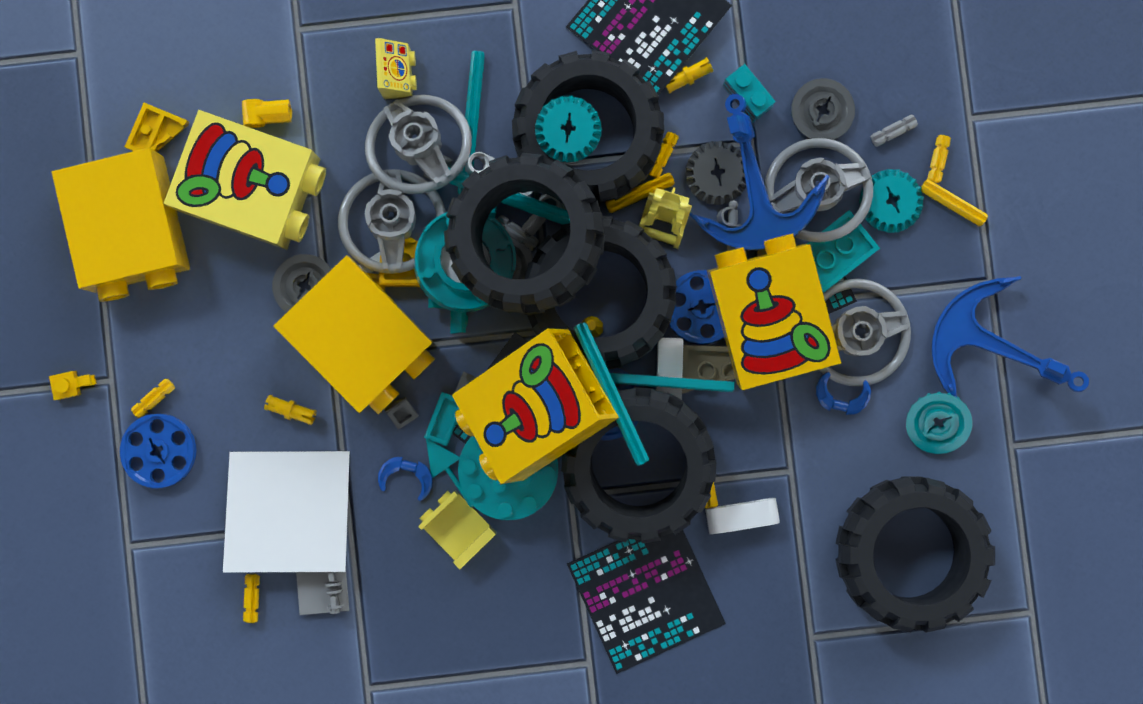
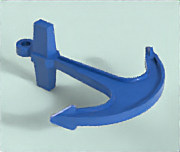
M732 94L726 99L725 107L728 112L733 114L731 117H727L730 133L733 135V139L740 144L750 205L749 217L741 226L728 228L712 219L701 217L691 212L689 216L704 231L726 245L735 248L744 247V249L749 250L765 249L763 241L792 233L795 237L810 223L823 199L830 176L826 175L810 191L800 207L794 212L782 214L776 211L770 203L751 145L752 138L756 137L750 116L743 113L747 106L746 100L739 94ZM735 100H739V107L734 109L732 103Z
M1021 276L997 278L980 282L967 288L947 305L935 326L932 340L934 368L945 391L957 397L956 383L950 364L951 357L957 349L967 345L981 348L1035 368L1041 377L1051 380L1058 385L1067 382L1068 387L1073 392L1084 391L1089 385V378L1080 371L1071 374L1068 365L1052 358L1042 360L986 330L977 322L975 318L977 305L983 299L997 294L1016 281L1021 280ZM1081 378L1083 385L1076 386L1073 380Z

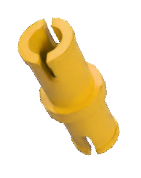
M706 57L704 60L688 68L687 66L682 67V71L678 72L666 86L668 93L670 94L687 84L692 85L695 80L714 72L708 58Z
M273 395L267 397L266 403L268 405H264L265 410L284 415L285 419L291 420L293 418L308 425L313 424L315 420L313 415L316 416L317 414L316 410L297 405L296 401L290 400L288 402Z

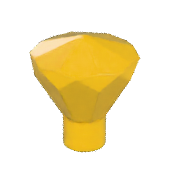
M589 316L582 321V323H587L593 337L598 338L603 333V323L599 318Z

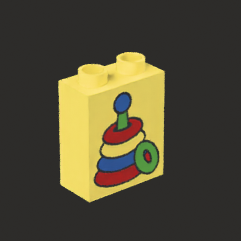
M198 109L163 204L181 213L287 250L291 240L299 243L305 235L309 223V215L301 211L307 194L317 196L321 191L326 177V168L318 166L320 158L311 149Z

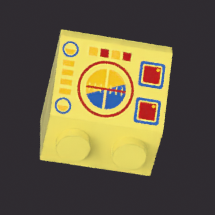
M375 38L377 88L383 99H400L413 96V90H417L416 75H412V66H416L415 51H411L408 43Z

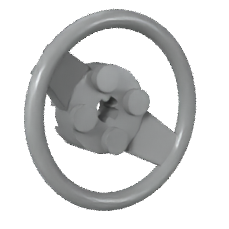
M414 95L399 100L396 99L393 103L383 108L368 129L365 140V156L368 166L381 183L393 190L406 194H423L435 191L454 180L465 167L472 147L470 126L461 111L442 98L431 95ZM409 106H435L446 111L456 120L462 135V147L458 159L450 170L440 151L442 147L441 134L434 118L425 111L424 113L413 112V110L408 108ZM387 119H389L392 126L388 137L395 153L410 165L418 164L432 181L422 184L402 183L391 178L381 169L375 155V141L381 126Z
M827 138L805 139L783 150L769 167L764 185L771 205L782 214L798 209L810 191L815 188L816 181L821 182L826 175L830 177L817 211L829 210L842 199L843 192L863 184L861 205L849 222L840 228L827 232L802 230L795 236L796 238L810 242L836 240L856 229L868 214L873 199L872 177L864 160L847 145ZM811 148L831 149L846 156L852 162V164H834L831 161L824 160L825 158L811 159L801 166L796 180L774 194V183L779 169L787 159L800 151Z
M396 169L383 170L388 176L399 182L404 180L413 184L427 183L422 177L408 171ZM373 173L369 174L354 184L342 201L338 215V230L341 241L352 258L368 269L390 274L410 271L414 269V258L403 262L405 239L411 236L415 228L416 214L412 201L401 191L393 190L380 182L377 195L366 204V223L373 237L378 239L382 263L374 261L361 253L350 237L348 215L353 201L366 187L379 182ZM435 190L426 193L434 205L436 217L445 213V207L438 192ZM389 212H394L396 216L393 220H388L384 217L389 216Z
M848 279L835 283L823 293L825 301L834 294L847 289H866L885 298L894 308L895 312L877 313L866 306L854 307L843 312L836 319L835 325L832 326L838 351L842 350L845 354L855 357L867 356L877 352L886 338L901 332V339L893 359L883 369L874 374L855 377L841 374L830 367L819 369L822 374L830 372L831 376L829 379L848 386H863L864 380L869 385H872L890 376L903 362L911 340L909 317L901 301L883 285L865 279ZM857 325L866 330V333L862 334L863 338H860L855 333Z

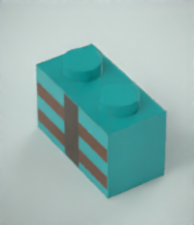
M745 63L728 76L722 85L730 95L739 94L745 98L747 106L744 113L750 116L752 123L769 111L776 102ZM735 100V102L738 105H740L739 100Z

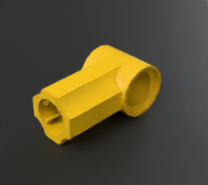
M247 99L242 101L243 125L246 127L260 128L264 127L265 124L292 122V108L289 100L263 101L260 99Z

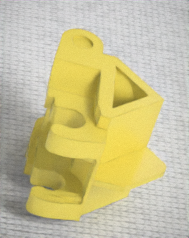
M674 187L671 192L656 188L655 193H649L639 226L652 239L674 245L673 248L678 249L692 205L688 204V197L675 194ZM655 219L671 223V232L677 236L646 227L645 225H653Z

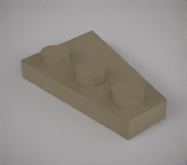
M683 344L682 378L716 381L736 379L727 346ZM682 389V394L692 391L693 389Z

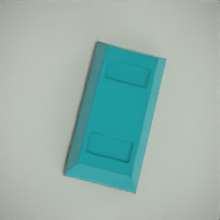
M441 392L424 438L444 446H448L457 422L455 412L459 407L452 395Z

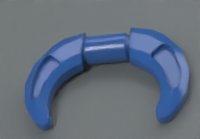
M826 372L818 380L816 396L822 407L829 411L832 408L844 411L846 415L856 414L863 410L870 401L871 389L866 380L863 381L861 394L857 398L849 400V403L833 400L834 397L828 392L827 381L831 376L830 372Z
M394 457L382 465L378 473V483L382 491L386 490V481L390 474L399 471L401 468L402 470L415 473V476L420 480L422 490L418 497L419 501L426 498L430 493L433 477L429 468L419 461L417 464L402 460L403 457Z

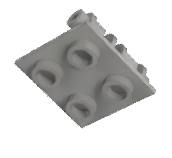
M346 567L345 572H296L300 615L329 612L330 614H337L340 611H349Z

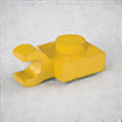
M77 371L49 376L54 400L81 395L80 388L96 385L95 375L88 374L78 377Z

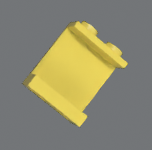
M456 490L452 494L447 491L438 500L441 504L434 511L430 508L419 518L422 523L418 527L421 530L425 529L453 558V563L461 569L497 532L473 507L467 504L465 499Z

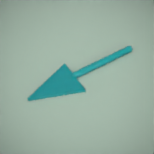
M426 439L432 477L434 478L445 470L467 504L473 507L464 495L459 481L449 468L460 457L437 443Z

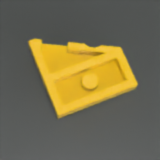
M143 103L124 147L131 151L150 147L158 152L183 131L190 122L152 105Z

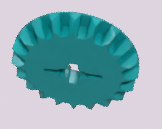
M561 96L543 106L538 114L535 124L536 139L541 149L549 157L561 162H576L586 158L597 147L601 137V121L597 111L582 98ZM570 115L571 126L576 128V130L570 132L568 143H566L565 130H561V126H566L568 116Z
M887 169L872 175L873 199L869 212L865 217L866 221L877 230L888 233L900 232L912 226L920 217L924 207L922 187L918 185L916 179L912 178L909 173L902 172L899 169ZM863 187L860 193V205L863 198ZM888 194H891L892 197L897 196L896 207L886 203V200L889 199Z
M928 393L927 396L919 397L918 401L912 404L909 412H907L906 429L911 441L921 450L934 454H944L958 449L966 442L972 431V416L967 405L959 397H955L950 393ZM937 417L940 420L944 418V426H932L935 423L934 418Z

